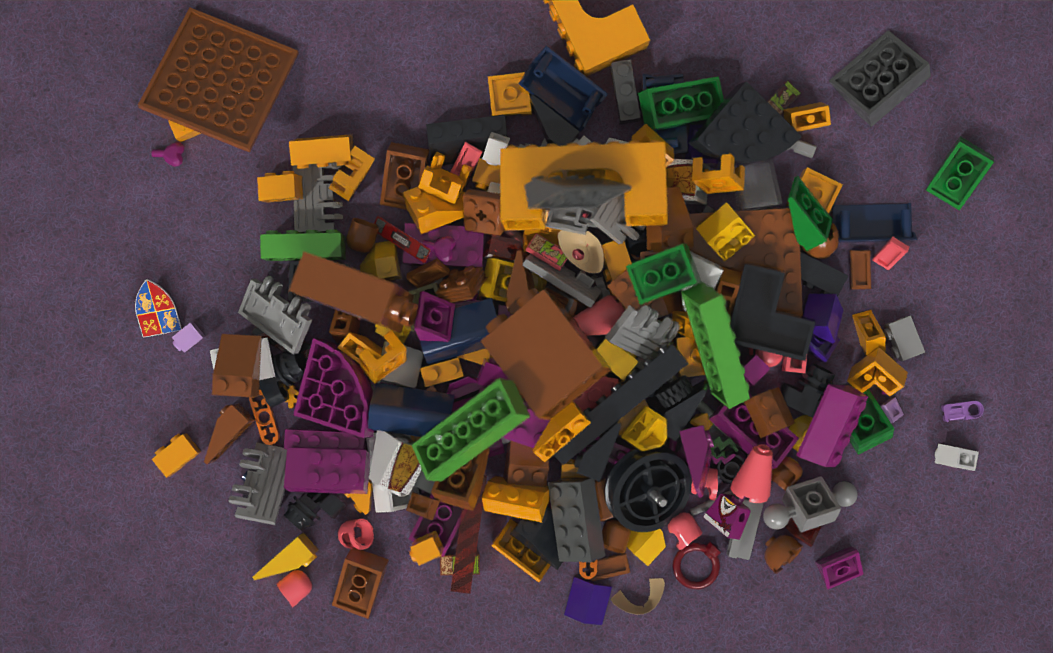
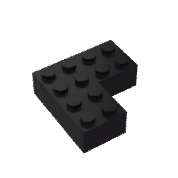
M746 262L730 323V328L736 337L734 343L806 361L816 320L776 310L786 271Z

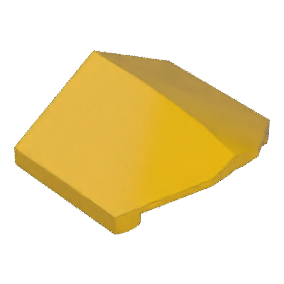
M645 406L621 437L641 451L660 448L667 439V419Z
M661 529L650 532L631 530L627 548L647 566L666 547Z

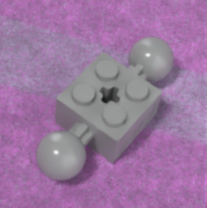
M822 476L787 487L782 498L786 507L781 504L769 505L763 514L764 522L772 529H782L787 525L789 519L793 518L800 532L834 522L841 510L840 506L848 507L855 503L858 496L857 489L853 484L844 481L836 484L831 492Z

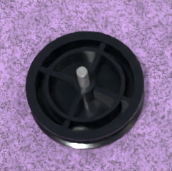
M662 445L660 448L646 451L635 448L622 456L611 469L605 483V502L609 511L629 530L636 532L654 531L669 524L675 516L682 512L691 494L692 477L687 464L668 447Z

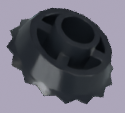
M726 448L715 457L717 459L721 456L727 458L735 454L736 456L724 465L722 460H720L717 464H713L714 468L718 470V479L730 485L748 457V454L736 448Z

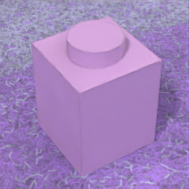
M192 321L172 337L174 340L172 343L179 351L182 350L185 353L202 340L205 335Z

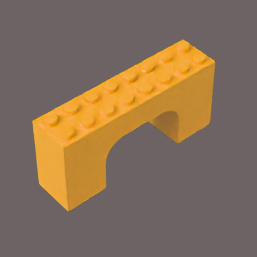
M543 0L544 4H549V14L552 21H557L558 23L557 31L560 38H565L567 46L565 47L569 56H573L575 59L574 67L586 77L611 66V62L624 60L647 49L650 39L634 5H630L607 17L595 18L588 15L582 9L578 0Z
M633 140L625 144L611 141L600 145L597 142H590L587 145H579L577 143H568L566 146L547 144L546 147L527 145L526 148L510 145L501 148L500 205L501 222L505 230L546 229L545 209H528L524 185L532 181V178L536 176H544V179L553 176H561V178L578 176V178L594 175L595 178H605L631 185L632 189L625 193L626 225H667L665 142L650 140L649 143H640V141Z

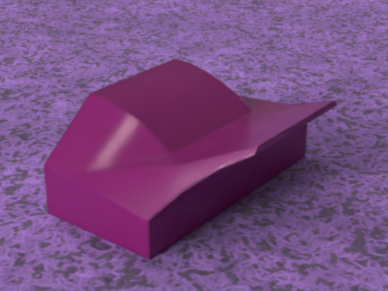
M469 376L451 383L446 394L455 395L454 399H457L480 389L481 385L477 384V378Z

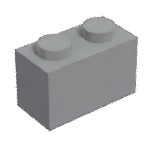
M905 316L884 324L886 328L884 329L886 339L892 343L891 352L895 359L905 361L925 353L911 316Z

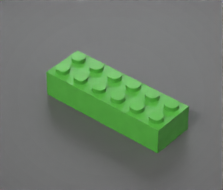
M704 282L682 291V297L711 394L729 409L750 399L748 393L750 388L744 379L743 374L745 370L739 361L740 352L734 343L736 337L729 325L731 319L724 307L726 304L724 296Z
M498 379L412 444L426 480L443 481L529 418L530 414L514 381Z

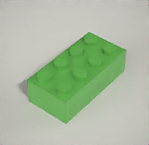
M335 229L326 230V233L318 232V230H306V234H301L297 230H287L286 234H281L278 231H266V234H260L261 259L266 261H299L303 252L326 260H346L345 236Z

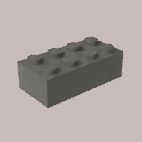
M583 477L561 478L549 482L548 487L559 562H593L605 557L595 480Z

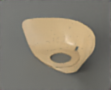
M563 230L558 233L560 248L572 264L589 273L601 272L604 264L603 249L599 240L592 233L587 231L586 235ZM573 250H582L584 258L582 260L574 259L572 255Z
M649 579L650 596L644 607L630 603L621 590L611 598V601L615 606L627 613L635 615L648 613L657 606L662 597L665 586L664 579Z

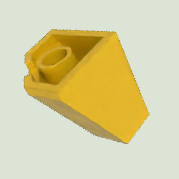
M390 241L375 243L360 264V271L385 281L401 279L396 245Z

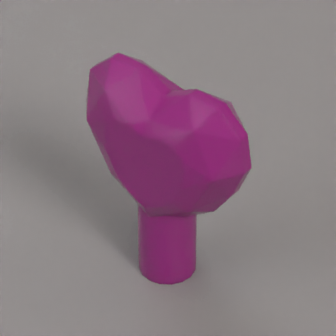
M174 142L164 150L152 149V157H163L169 165L176 167L183 162L182 153L185 147L180 142Z
M445 236L439 238L436 242L423 240L422 244L433 250L436 257L442 262H448L452 259V249L455 247L456 242L454 238Z

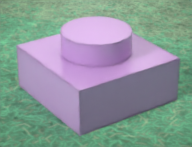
M896 397L880 405L890 423H894L904 415Z

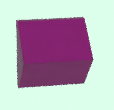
M424 291L420 292L415 331L421 341H450L455 304Z
M852 546L815 561L827 590L863 575L859 552Z

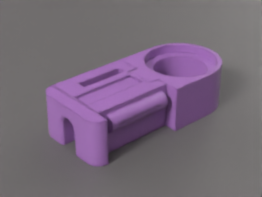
M978 401L957 402L941 406L944 412L943 421L945 422L960 419H976L981 417L984 412L983 405ZM971 404L978 406V412L975 415H971L968 411Z

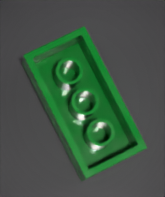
M719 76L650 88L638 93L644 124H647L653 131L707 121L724 101Z

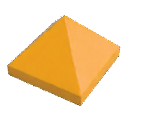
M708 413L696 414L689 422L695 427L703 425L705 431L709 430L713 425L709 420Z

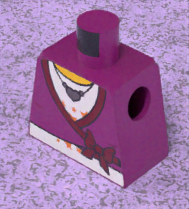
M722 493L707 510L703 518L727 538L740 540L751 511L743 504L745 496L741 499L735 494Z

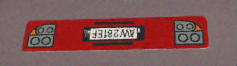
M377 216L374 224L379 226V235L419 261L426 263L431 251L430 248Z

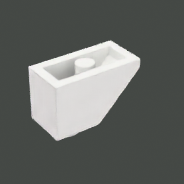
M938 444V448L935 451V463L975 471L979 452Z

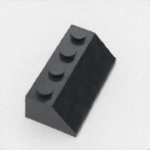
M505 115L426 124L431 163L436 152L445 155L443 165L455 164L465 142L482 151L480 158L482 159L491 132L507 137Z

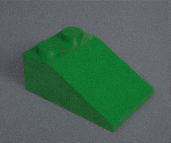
M960 136L929 183L926 191L960 211L994 163V156Z
M799 176L794 177L788 201L796 240L806 251H809L828 240L833 219Z
M681 244L626 266L640 304L701 283L688 244Z
M869 389L863 392L869 397L866 401L865 409L858 418V424L850 436V443L858 455L893 438L894 427Z

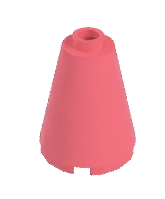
M610 294L594 303L591 308L588 307L573 317V320L586 336L607 335L625 312L621 302L617 303L614 298H617L615 295Z
M763 444L754 446L733 479L731 490L739 498L743 499L745 496L750 498L749 502L753 503L768 501L771 494L773 453L768 446Z

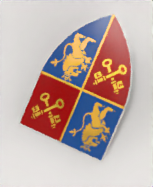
M146 279L139 289L135 304L142 336L148 337L180 331L182 328L172 298L161 286Z

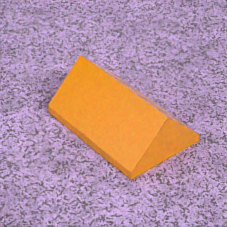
M510 519L492 542V547L536 581L540 582L549 569L550 564L510 535L517 525L515 521Z

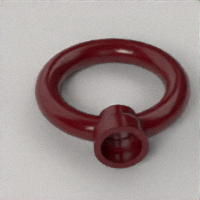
M711 541L707 545L702 543L687 545L676 553L673 560V572L676 579L683 586L690 589H703L710 586L716 580L720 571L718 555L721 551ZM691 551H702L711 559V573L702 581H690L681 572V561Z

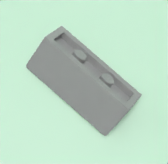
M744 499L743 504L750 509L751 513L740 540L730 538L726 553L728 557L750 559L763 503L749 502L750 499Z

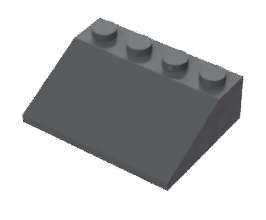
M888 30L831 78L829 82L857 115L872 127L931 77L930 64Z
M594 175L578 178V176H569L567 178L553 176L544 179V176H536L532 178V181L524 185L528 209L596 208L632 189L631 185L605 178H595Z

